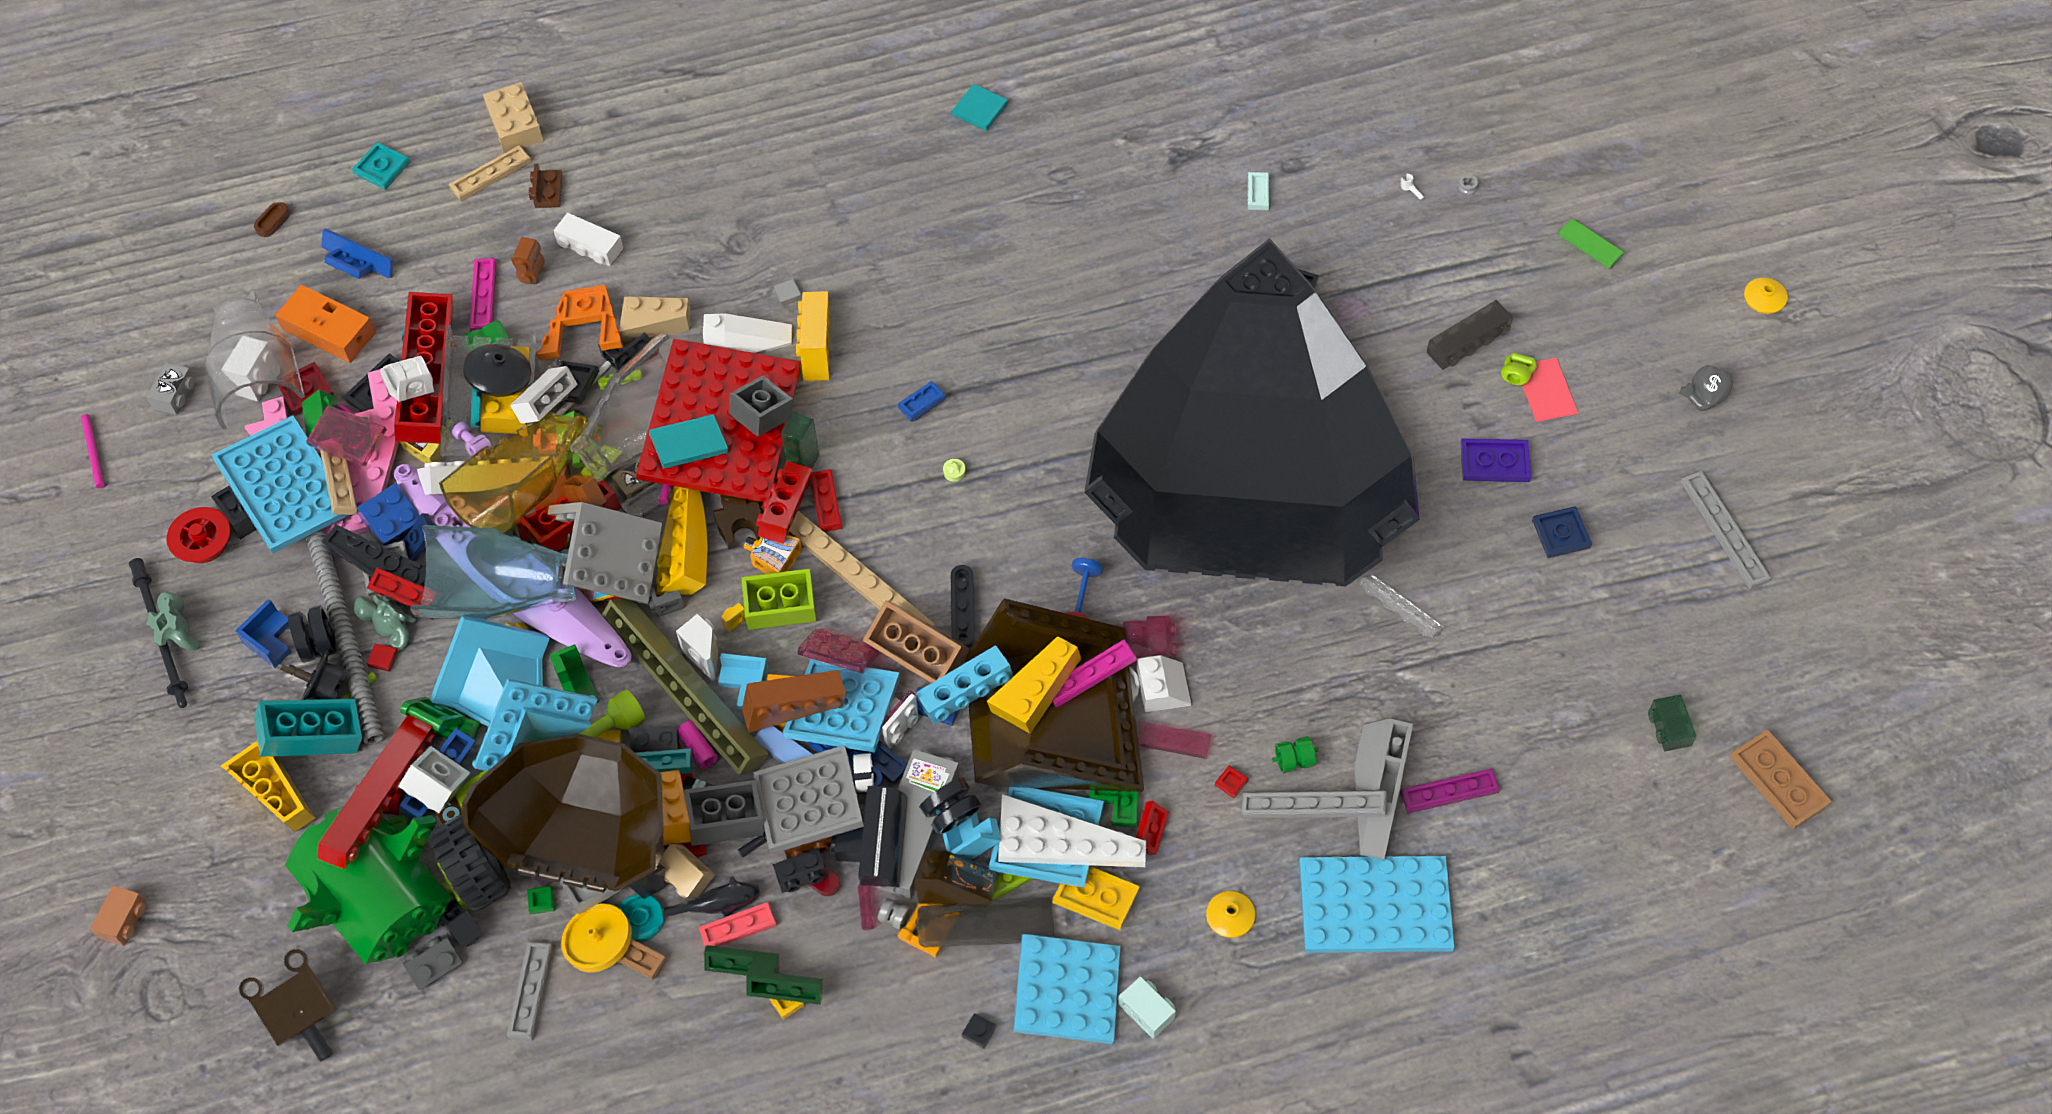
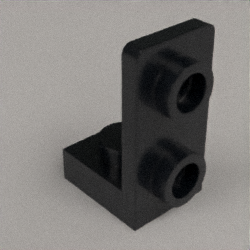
M644 332L622 350L615 348L602 351L600 346L599 349L601 356L610 362L617 371H620L640 354H644L651 344L648 334Z

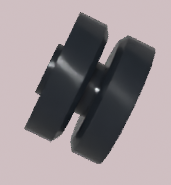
M321 605L309 608L307 613L308 620L301 611L288 615L291 636L296 651L303 663L315 660L317 650L322 656L326 649L329 650L328 656L336 654L333 631Z
M963 777L956 778L927 797L919 806L925 817L936 816L931 825L938 835L945 834L961 825L982 807L976 795L965 796L970 786Z

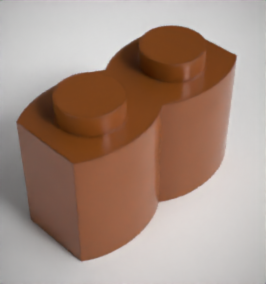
M521 237L512 256V263L516 268V276L524 284L535 285L545 263V259L540 253L541 246L536 239Z
M575 475L560 484L570 503L584 502L603 507V504L607 501L593 476L583 477L582 475Z

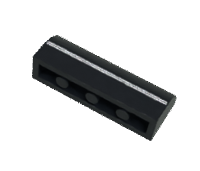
M882 786L867 787L858 874L860 885L899 887L908 800L906 794L900 790Z

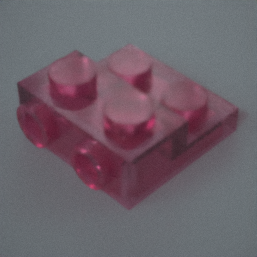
M1147 616L1146 621H1123L1126 642L1136 659L1159 655L1170 659L1176 657V643H1171V636H1175V622H1170V616ZM1137 660L1129 664V666H1137Z

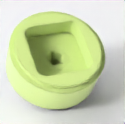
M959 459L948 460L943 466L945 478L952 482L963 479L966 473L965 464Z

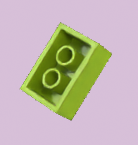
M810 569L741 577L744 612L748 630L817 622Z

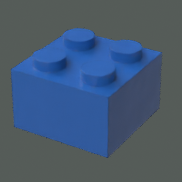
M396 483L357 507L358 516L381 546L392 544L408 534L419 518V514Z

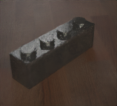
M1495 300L1430 339L1426 353L1442 370L1449 366H1455L1460 359L1473 355L1478 348L1483 345H1489L1500 335L1504 336L1511 329L1513 316Z

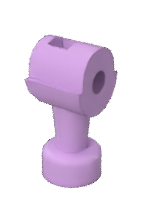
M459 422L453 427L452 435L456 439L466 442L465 446L471 457L477 459L492 450V445L485 435L474 436L470 433V427L465 422Z

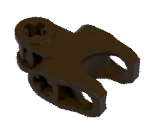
M720 494L723 508L713 510L719 534L725 541L728 549L735 548L733 535L741 528L752 530L756 539L759 540V527L756 526V522L761 510L758 501H746L743 498Z

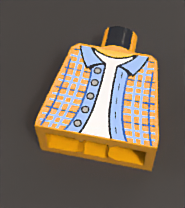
M787 535L784 544L762 537L757 540L750 536L747 537L744 543V549L751 551L752 565L765 574L789 571L802 551L800 539Z

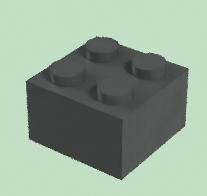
M762 375L730 393L729 414L759 437L791 419L793 398Z

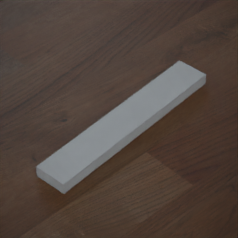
M1699 471L1682 478V486L1749 590L1770 582V575L1703 472Z
M1387 792L1243 793L1241 815L1243 818L1386 817Z

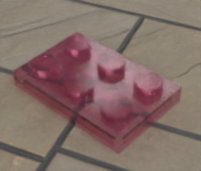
M814 629L798 648V655L862 674L877 658L879 650L866 642L851 640L848 636L834 635L824 629Z

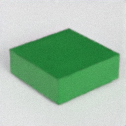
M552 886L527 889L530 915L555 911Z

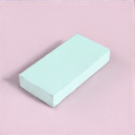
M1248 172V210H1269V173Z

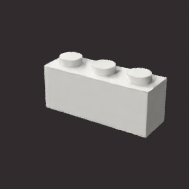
M569 213L564 216L554 229L556 241L561 247L574 250L581 256L590 257L599 264L603 263L611 266L623 250L620 235Z
M567 366L548 369L510 406L520 423L540 421L578 384Z

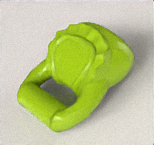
M1518 353L1510 354L1505 359L1501 376L1510 384L1524 385L1528 383L1531 374L1537 368L1536 360Z

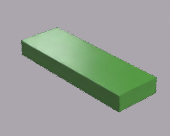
M1571 219L1558 234V236L1609 269L1613 267L1624 253L1574 219Z

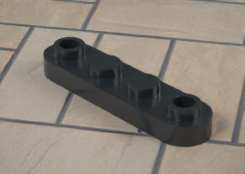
M958 565L951 571V637L970 648L975 641L973 571L969 566ZM961 577L966 578L964 581L959 580ZM963 637L967 638L966 641H960L959 639Z

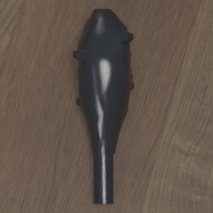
M731 876L729 884L713 888L688 902L664 907L665 917L686 912L721 913L724 917H727L729 913L754 903L760 896L759 886L736 881L734 876Z

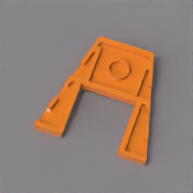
M599 285L564 291L555 310L557 313L555 319H551L548 335H544L542 340L543 346L540 351H537L536 355L539 361L559 358L563 327L601 321L599 340L601 350L622 348L621 337L606 286Z

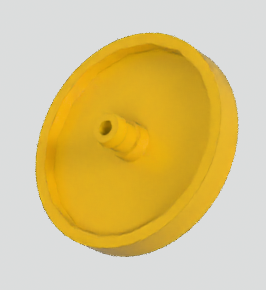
M596 904L581 914L577 913L568 922L561 939L562 952L568 962L580 971L592 973L605 970L617 963L626 953L632 938L631 924L619 908L610 904Z

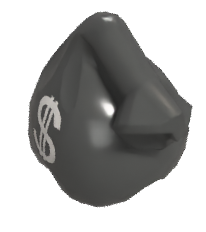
M1705 365L1695 373L1692 383L1686 384L1685 387L1682 386L1680 394L1687 397L1698 410L1706 411L1728 397L1733 387V379L1727 371L1712 365Z

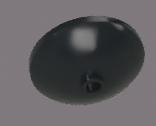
M487 344L475 348L467 355L464 361L463 372L467 382L475 390L489 396L504 397L514 395L527 386L531 377V366L527 358L518 350L502 344Z

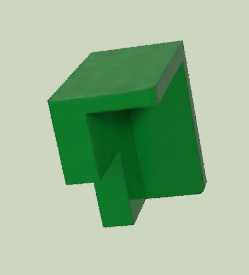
M576 644L549 654L564 691L587 696L594 695L598 699Z

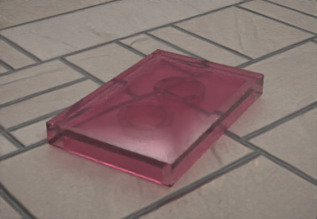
M328 405L306 440V443L311 447L365 467L387 429L383 425Z

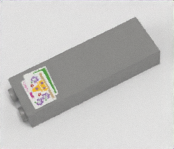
M913 749L898 790L905 793L908 797L899 887H871L911 899L916 886L915 877L923 853L930 850L936 835V831L931 825L936 816L925 817L919 806L932 793L958 778L959 764L950 757L941 758L934 756L926 750L918 751Z

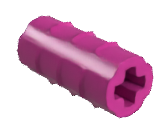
M691 720L679 726L677 733L687 749H691L692 756L699 767L705 770L713 766L718 761V757L697 726Z

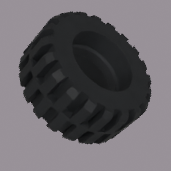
M463 814L432 830L429 841L431 842L434 855L454 891L471 911H480L508 895L511 886L502 863L464 828Z

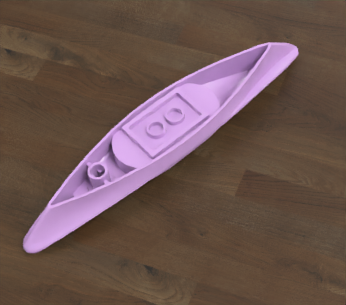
M401 464L395 469L394 477L399 487L419 516L422 513L429 514L437 529L434 534L436 539L472 580L497 603L520 620L563 645L569 647L576 644L578 652L617 668L629 664L631 653L620 636L577 587L563 585L564 574L537 549L533 547L531 550L495 564L481 559L475 537L506 525L458 493L425 495L417 468L408 464Z

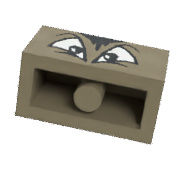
M640 458L634 464L618 471L612 477L616 490L629 506H632L663 486L660 483L636 479Z

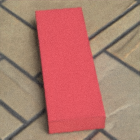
M769 902L699 926V930L705 947L706 945L721 947L777 925Z

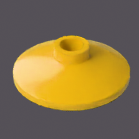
M1756 278L1750 281L1744 290V298L1747 304L1760 313L1772 314L1779 312L1785 307L1788 300V294L1784 286L1771 278Z
M1225 891L1211 899L1207 907L1206 917L1209 926L1214 932L1223 937L1236 938L1246 934L1252 928L1255 921V908L1245 895L1235 891ZM1233 908L1236 912L1229 914L1227 909Z

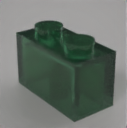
M1681 694L1654 699L1648 710V717L1650 722L1655 725L1656 739L1659 744H1662L1664 752L1692 746L1697 735Z

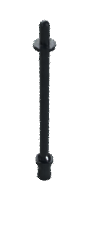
M141 558L132 559L129 562V567L133 575V585L140 588L147 613L155 612L158 614L149 588L152 579L146 571L144 561ZM166 642L165 645L159 646L171 683L166 690L169 695H175L180 708H185L187 700L184 692L188 689V684L185 681H180L168 643Z

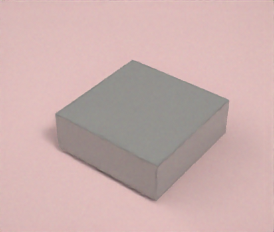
M793 279L774 286V291L782 306L802 299Z

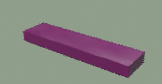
M1491 768L1401 789L1400 794L1406 812L1409 814L1499 793L1500 788Z

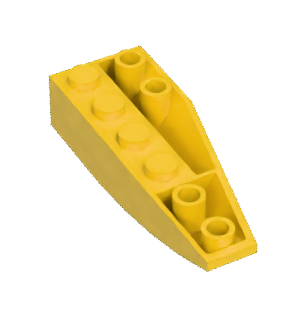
M673 486L657 560L656 595L659 596L666 592L679 590L680 595H692L706 585L707 527L699 490Z

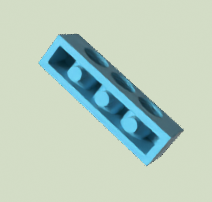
M995 645L915 694L920 706L934 725L939 721L947 719L955 711L967 707L969 703L977 698L987 695L989 691L997 686L1004 685L1014 676L1009 663Z

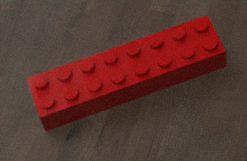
M408 292L401 361L422 356L432 376L434 392L401 402L397 400L394 422L395 442L441 444L453 317V294Z

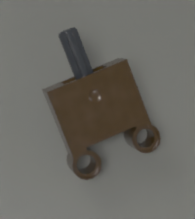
M293 949L285 955L284 964L288 970L298 972V974L263 995V983L259 979L248 977L240 983L239 993L244 999L249 1000L277 1046H281L302 1033L318 1060L324 1061L332 1055V1051L315 1023L336 1011L337 1008L309 966L307 954L300 949ZM294 954H301L303 956V964L298 968H293L290 965V958ZM250 982H256L259 987L258 992L254 996H248L245 993V987Z

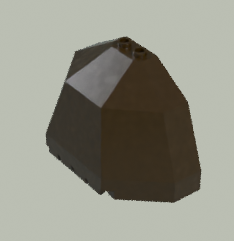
M571 734L520 743L473 783L462 801L464 828L504 866L519 868L518 874L535 878L540 873L539 878L559 883L561 878H564L563 884L583 888L586 883L587 890L605 893L607 888L617 892L655 871L664 852L662 774L623 743L582 734Z

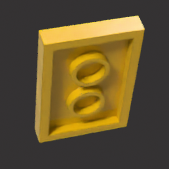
M1090 866L1085 888L1060 884L1053 897V903L1121 930L1138 895L1140 886Z

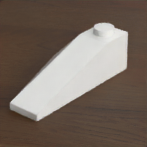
M704 314L703 341L704 344L756 353L763 350L768 352L792 345V324L731 314Z

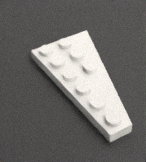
M1002 794L999 862L1145 867L1146 841Z

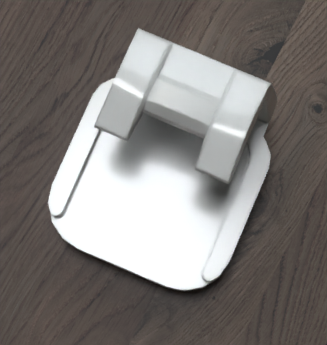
M422 356L388 364L380 370L381 378L389 394L397 399L398 402L434 392L433 379Z

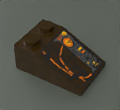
M924 851L915 877L918 904H991L999 872L990 870L986 866L948 851Z

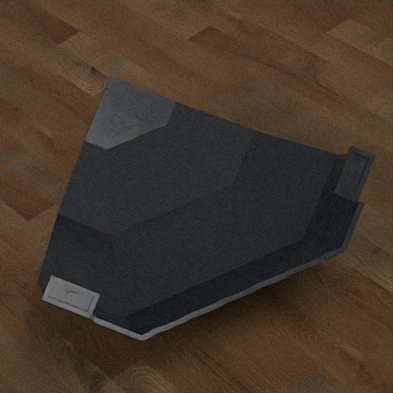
M1270 238L1222 275L1157 343L1094 433L1084 493L1115 524L1114 539L1144 570L1155 571V569H1165L1168 572L1188 574V571L1201 572L1202 575L1222 576V574L1235 575V578L1246 579L1261 577L1269 578L1270 581L1282 582L1297 580L1306 584L1318 585L1333 583L1336 586L1346 587L1383 560L1382 547L1420 520L1414 457L1369 367L1311 283Z

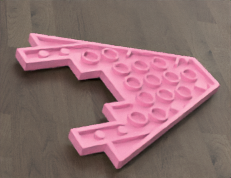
M381 369L368 373L374 409L354 414L355 418L368 417L371 431L359 433V436L371 435L374 449L362 452L363 458L356 459L352 443H350L349 448L345 449L356 507L387 488L399 442H395L394 429L397 399L389 394L381 378ZM284 397L262 402L264 421L245 426L250 436L289 418ZM309 439V441L311 442V444L313 445V447L315 448L320 457L321 444H338L336 443L335 439L327 440L315 444V441ZM357 512L356 515H349L322 529L326 535L336 524L356 534L369 531Z

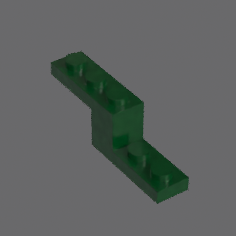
M710 945L705 947L704 971L745 975L746 996L821 1004L822 979L779 974V954Z

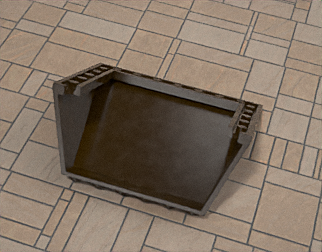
M1004 598L969 652L965 663L996 645L1009 663L1013 676H1015L1055 638L1060 637L1078 648L1081 660L1074 668L1076 669L1124 640L1125 631L1123 627ZM1129 665L1058 707L1052 701L1031 734L991 712L987 701L1004 685L997 686L989 691L987 695L977 698L968 705L975 783L995 787L1124 792L1144 791Z

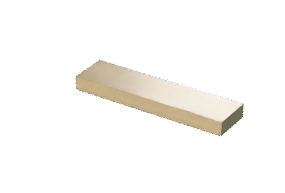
M519 145L450 183V189L460 201H463L531 163V159Z
M321 444L320 452L333 515H356L357 507L345 448H343V444Z

